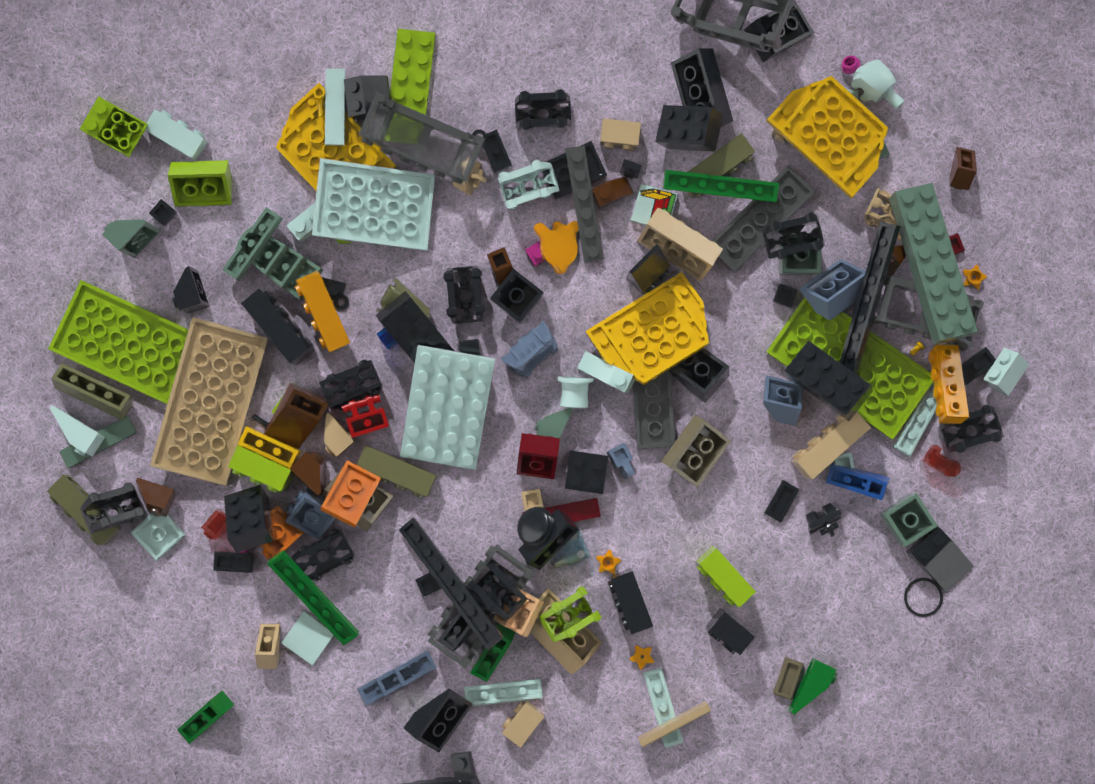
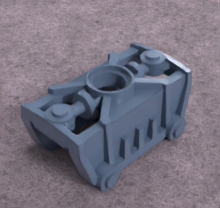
M542 320L541 324L535 329L532 328L528 334L522 336L509 349L510 352L501 357V360L511 371L528 378L532 375V370L550 354H555L558 351L557 343L552 332Z

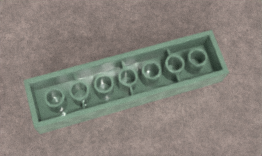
M933 183L895 191L889 200L898 226H901L899 230L933 345L972 336L978 330Z

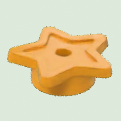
M975 265L972 270H963L966 277L964 286L973 285L976 289H980V282L987 278V275L979 270V266Z
M608 550L604 556L596 557L600 563L599 572L607 570L615 574V566L621 562V559L613 557L611 550Z
M635 645V654L629 660L637 662L639 669L642 670L646 664L654 663L653 658L650 656L652 647L643 649Z

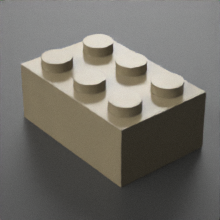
M694 415L661 462L698 488L731 443V440L707 421Z

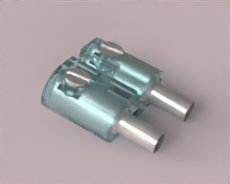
M580 529L561 548L564 557L553 561L555 567L565 563L571 566L591 557Z

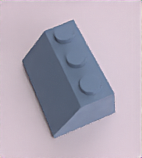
M840 259L803 285L800 291L817 314L831 320L858 300L866 271Z

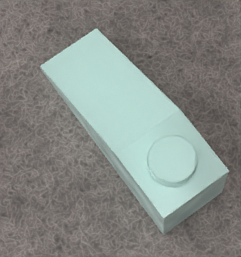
M585 351L577 367L625 393H629L635 381L632 374L614 365L606 364L603 359Z
M52 405L50 410L68 442L76 447L74 451L82 456L88 454L93 457L105 436Z

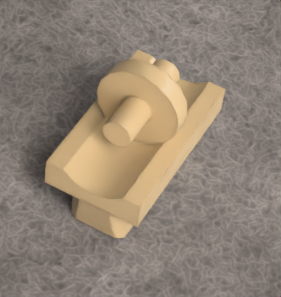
M471 157L469 160H461L459 170L465 172L464 176H466L473 158ZM475 162L467 183L463 182L461 185L454 182L453 186L466 195L472 196L474 188L478 189L479 184L486 183L487 180L482 177L484 171L480 169L482 163Z

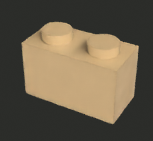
M603 118L600 145H604L603 147L606 149H615V146L623 147L622 150L624 151L638 149L641 123Z
M527 700L524 703L519 702L514 709L515 715L512 719L508 717L502 725L504 728L502 734L520 748L544 718V713Z

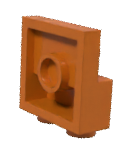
M278 505L270 511L273 542L260 545L263 549L262 554L268 560L283 550L287 551L304 534L303 531L285 522L287 514Z

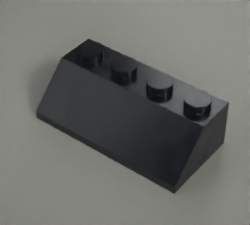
M699 48L671 62L683 106L713 107L724 114L721 127L733 122L713 48Z

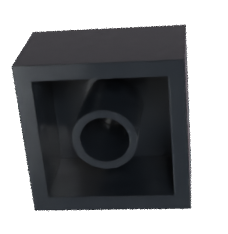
M570 450L565 489L603 494L608 456Z
M721 608L706 625L709 629V635L717 642L722 640L724 642L722 645L733 655L735 652L741 655L755 638Z

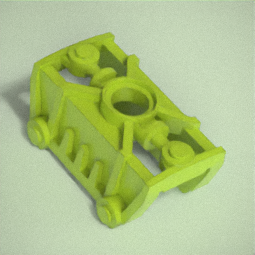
M584 586L577 588L576 593L563 601L552 603L551 608L539 616L543 627L553 642L567 637L573 638L576 636L577 631L592 622L597 623L601 620L602 617L599 611L592 612L593 610L584 597L588 594ZM580 599L581 602L577 605V608H572L573 602ZM564 612L570 616L569 622L563 618ZM579 612H587L588 614L584 618L577 617ZM550 616L557 617L554 619V622H547L545 620ZM556 626L561 627L560 633L555 636L553 631L556 629Z

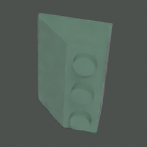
M115 220L104 228L105 231L102 235L118 251L135 258L161 230L145 220Z

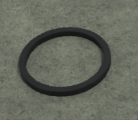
M916 579L905 590V605L914 615L920 617L931 616L942 605V590L931 579ZM919 581H928L934 584L940 594L937 608L928 614H919L913 611L907 601L910 587Z

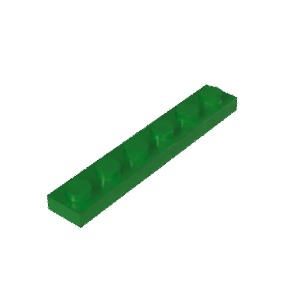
M664 170L662 189L777 202L779 183Z
M284 550L268 561L267 565L343 646L359 635V631Z

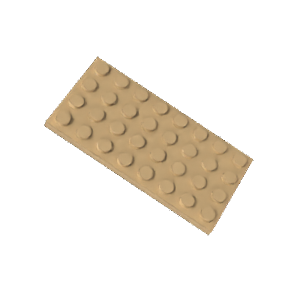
M192 317L150 466L224 486L227 485L231 471L228 465L238 446L268 338Z

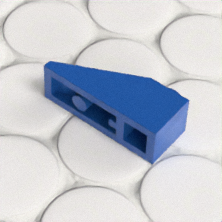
M831 464L826 483L883 500L890 478L869 471Z

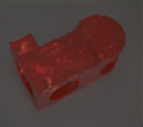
M931 445L922 461L945 476H957L961 471L960 463L955 460H949L941 455L942 448L939 446Z

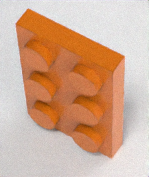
M347 460L320 510L355 528L381 478Z

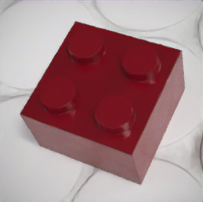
M522 433L516 474L554 480L560 438Z

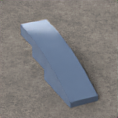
M427 650L357 688V691L365 706L437 667Z

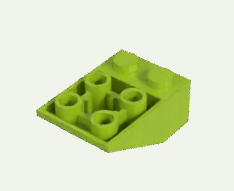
M98 96L79 129L110 148L130 157L149 124Z

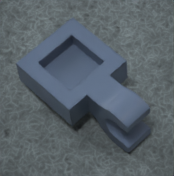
M625 443L606 452L614 468H621L624 479L635 474L629 463L633 458Z

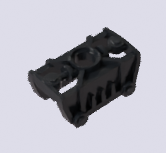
M562 89L552 93L520 92V95L515 98L516 129L529 130L532 127L555 126L562 129L566 126L571 127L570 96ZM568 103V107L563 108L561 111L552 109L556 104ZM529 105L534 110L525 113L523 110L517 109V106ZM546 109L549 115L547 118L541 119L538 116V111Z
M812 212L807 213L805 217L788 221H772L762 231L769 259L778 257V259L783 260L788 257L787 255L811 249L817 252L821 251L825 246L819 218ZM816 224L817 226L810 233L806 231L801 232L807 225ZM778 233L782 236L779 237V240L775 241L774 239H767L766 235ZM794 233L798 236L799 240L796 244L789 242V234ZM808 237L820 239L810 243L804 242L808 240ZM778 244L785 246L784 249L770 253V250Z
M477 265L448 268L443 274V279L447 282L449 308H447L446 312L453 324L483 321L485 306L482 304L480 289L482 271L478 269ZM469 269H472L473 282L469 286L466 276ZM454 271H458V274L462 277V282H459L460 287L454 281ZM463 290H468L471 293V297L468 300H462L460 293ZM471 303L475 306L477 319L474 320L469 313ZM462 304L465 314L462 317V321H458L457 310Z
M372 359L369 361L361 360L358 363L359 365L337 375L331 373L327 375L325 380L319 382L330 409L343 410L342 405L348 404V401H358L365 398V396H374L381 393L383 385ZM372 367V369L367 372V375H358L359 372ZM348 379L356 381V387L352 390L347 389L345 385ZM377 379L378 383L369 387L361 386L365 383L364 380ZM336 382H340V384L336 385L337 388L335 389H325L324 387ZM339 392L341 394L344 392L341 399L331 403L330 399L334 397L335 393Z
M988 404L983 405L979 410L969 412V417L962 424L941 423L939 425L948 453L954 451L962 453L968 447L989 441L997 443L1002 440V437H1005L995 408ZM994 416V419L989 424H978L982 418ZM953 426L960 428L956 434L945 433L944 429ZM968 426L976 428L977 434L975 436L967 435L966 428ZM988 428L999 430L988 435L983 434ZM954 438H965L963 442L956 443L949 447V443H951L954 440Z
M126 483L121 488L100 494L93 492L81 506V512L90 534L147 517L132 483ZM134 498V502L129 507L125 505L120 506L123 501ZM111 509L116 510L118 515L110 517L108 511ZM91 510L99 511L98 516L87 515L86 512Z
M335 528L322 539L308 546H300L297 549L298 551L291 556L292 560L303 572L307 570L308 566L312 565L314 567L317 565L315 572L307 575L314 581L320 580L322 575L344 563L345 565L352 563L353 558H355V554L342 529L338 530ZM342 536L343 539L339 542L338 546L329 547L332 540ZM349 550L350 552L341 558L333 557L337 554L336 551ZM320 551H325L328 554V559L325 562H321L317 557ZM304 555L312 556L308 558L309 561L306 563H298L296 559Z
M491 559L486 564L490 569L479 583L472 579L467 587L487 604L486 609L489 612H495L508 621L523 606L527 598L518 589L517 582L514 579H509L498 568V562ZM494 574L499 578V583L495 582ZM485 584L491 586L492 591H485L483 586ZM505 589V594L499 598V592ZM516 595L521 600L518 602L513 601L512 596ZM504 603L509 605L510 610L508 614L504 611Z

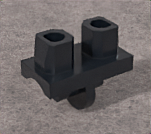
M828 503L822 507V511L825 514L824 517L819 519L815 511L806 515L810 534L820 530L821 536L828 533L830 537L835 536L833 530L839 528L836 521L841 519L842 513L839 509L836 510L831 503Z

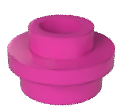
M847 56L843 59L841 68L844 73L852 74L861 66V63L855 56Z

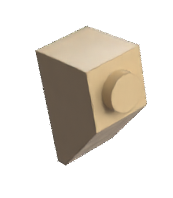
M329 412L326 414L324 443L327 445L325 449L331 456L336 455V457H339L356 440L351 437L335 416Z
M261 624L255 650L257 669H277L280 650V624Z

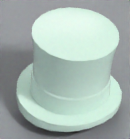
M558 376L557 380L561 382L562 387L560 406L587 408L589 383L594 382V378Z

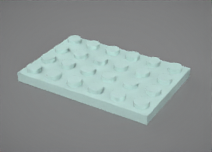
M320 158L312 236L427 251L435 175Z
M418 345L400 457L476 470L495 363L494 358Z

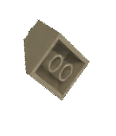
M339 473L325 488L322 494L324 497L323 501L326 499ZM377 485L357 526L368 532L389 504L393 495Z

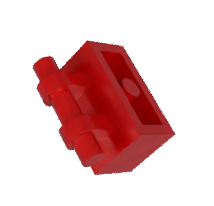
M379 394L374 396L368 395L365 396V399L348 401V404L342 405L344 413L352 411L353 416L346 417L352 438L389 427L384 408H375L374 403L381 402ZM369 407V411L358 414V408Z

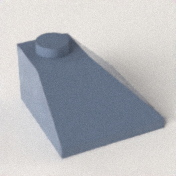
M766 375L763 395L764 406L776 422L795 426L802 410L803 388L795 382Z

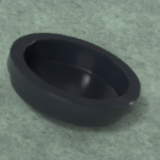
M533 507L526 510L521 515L517 524L520 540L531 547L544 544L550 538L554 529L553 516L543 507Z

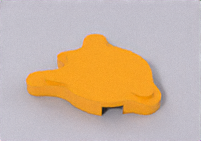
M556 221L552 224V230H549L543 223L535 224L533 229L540 238V251L543 259L551 264L550 266L554 269L555 273L564 274L568 266L576 258L578 252L576 241L577 221H572L567 225Z

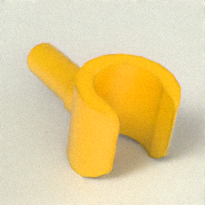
M323 88L321 96H317L316 89L313 92L315 99L318 101L319 117H324L323 101L325 100V91Z

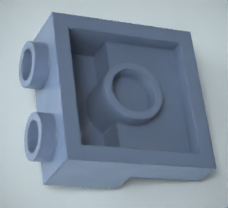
M308 488L304 492L299 491L295 498V504L290 503L285 511L287 514L286 523L318 540L336 518L320 510L324 497L318 496Z

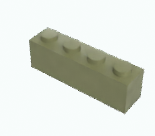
M741 133L688 172L716 176L727 174L730 176L738 170L736 168L741 163L746 165L753 159L752 155L755 153V150ZM687 192L691 199L695 196L699 198L704 195Z
M61 363L51 378L55 389L118 419L124 420L133 406L131 395Z
M365 445L357 463L359 467L380 477V481L396 483L394 487L403 491L406 488L412 490V495L422 499L423 496H429L437 475L369 445Z
M69 474L62 475L47 490L51 495L50 499L55 504H60L64 508L63 512L68 517H73L78 522L77 526L82 531H87L90 534L81 512V506L89 498V494ZM91 510L86 513L87 515L98 516L99 511ZM117 525L105 531L94 532V534H90V539L97 545H106L122 527Z

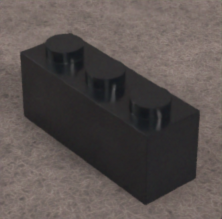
M559 509L552 513L554 529L550 538L544 544L537 547L523 544L518 549L528 565L538 570H541L579 530L570 516Z

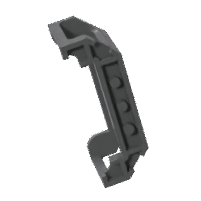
M676 0L671 10V15L678 23H685L694 27V32L763 52H769L771 47L775 50L780 48L782 43L780 34L790 11L796 10L797 5L794 0H733L743 3L733 29L705 21L713 0H703L696 18L680 8L682 0ZM752 6L779 12V17L772 32H768V34L762 33L761 36L741 31Z
M895 276L885 278L883 285L885 290L879 315L874 317L871 327L874 324L880 323L884 324L887 329L896 330V328L904 329V333L915 335L916 332L923 334V338L931 339L923 310L917 326L887 318L893 288L917 293V290L912 280ZM967 294L971 310H974L973 317L976 323L978 313L983 309L984 302L974 300L973 296ZM973 335L967 337V340L962 338L946 342L947 344L959 345L960 350H966L974 346L972 342Z

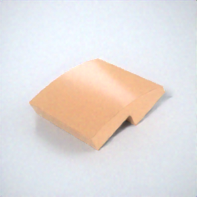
M519 589L527 598L523 606L508 621L497 613L493 620L527 638L544 602ZM516 595L512 596L513 601L518 602L521 600ZM504 603V611L508 614L510 610L509 605Z

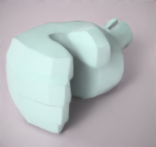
M876 59L867 62L855 71L851 85L855 90L858 88L864 90V93L859 97L862 102L873 101L877 103L885 98L895 110L905 102L893 90L897 80L880 60Z

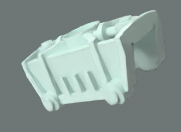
M535 160L530 166L510 173L501 172L498 177L505 205L509 210H514L518 205L539 197L549 198L551 193L559 191L552 164ZM550 169V173L546 175L545 179L537 178L540 172ZM527 181L534 183V189L530 192L525 189ZM511 182H516L520 184L515 186V189L513 190L509 188H504L505 184ZM544 183H549V184H554V185H555V186H552V187H546V188H543V189H539L540 187H543V186H544V185H543ZM515 193L518 195L522 194L520 197L509 200Z

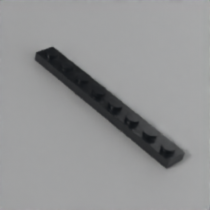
M881 221L839 361L855 374H858L901 227Z
M410 519L399 531L485 648L490 650L504 636L417 519Z

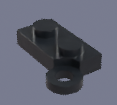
M481 129L475 130L472 133L474 136L482 134L483 138H485L483 147L494 173L512 166L497 129L487 134Z
M321 277L331 300H334L335 307L339 310L346 309L349 305V299L344 295L347 284ZM339 299L345 300V304L343 306H340L338 304Z

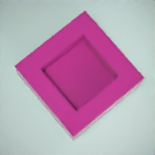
M540 241L525 250L535 267L545 261L541 255Z

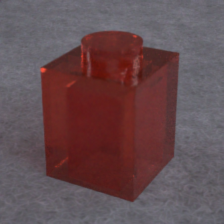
M221 509L215 510L201 527L204 530V535L209 539L218 540L227 531L226 515Z

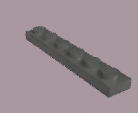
M585 146L565 148L584 263L603 260Z

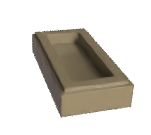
M785 657L773 694L792 700L804 663Z

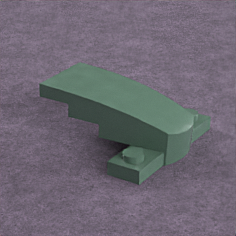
M266 207L255 224L242 234L237 243L236 251L222 270L240 282L251 264H253L262 273L302 301L303 296L299 297L294 287L297 286L295 280L315 271L321 275L323 269L271 237L283 218Z

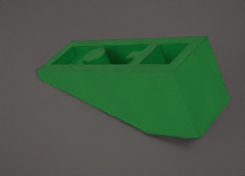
M497 623L496 627L504 638L490 650H487L484 646L470 674L485 682L489 680L515 635V631Z
M812 657L788 710L795 715L829 688L830 684H833L836 680L837 670Z
M222 690L177 730L190 744L235 704Z

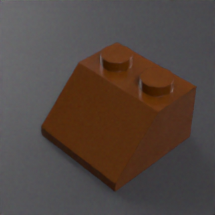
M305 452L290 470L318 496L322 495L326 488V465L322 462L324 458L318 452Z

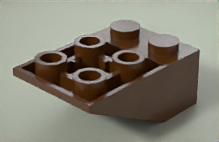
M290 383L264 434L299 449L319 423L328 406L327 401L319 395Z

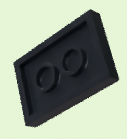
M589 141L583 145L585 146L590 182L592 184L607 177V173L592 141ZM566 153L546 161L552 164L559 187L558 192L552 193L555 200L572 193ZM550 169L542 172L544 177L550 173Z

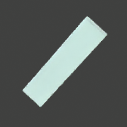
M326 69V146H345V69Z
M934 383L931 384L911 413L893 448L911 457L936 412V398L933 396Z
M661 667L643 672L658 726L676 717ZM679 728L662 737L665 748L683 743Z
M541 678L464 687L465 699L473 704L472 706L543 698Z

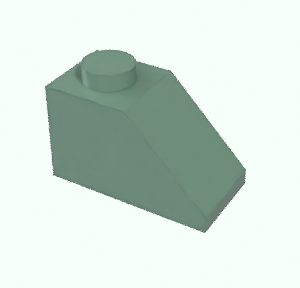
M567 408L548 415L543 420H538L534 429L537 431L536 435L560 438L573 409Z

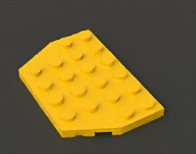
M833 76L793 90L766 120L768 124L850 198L858 192L878 169L880 153L883 150L884 138L888 127Z
M320 83L290 109L288 120L283 127L281 138L276 146V149L315 191H317L320 158L391 169L397 168L386 154L380 152L381 149L379 147L361 142L362 138L359 137L361 127L354 119L348 117L346 111L345 146L325 145V100L323 101L324 117H319L318 101L313 94L314 89L317 90V96L323 94L322 88L325 91V88Z
M683 272L586 330V335L606 364L614 365L632 374L633 379L643 385L709 345L704 302Z

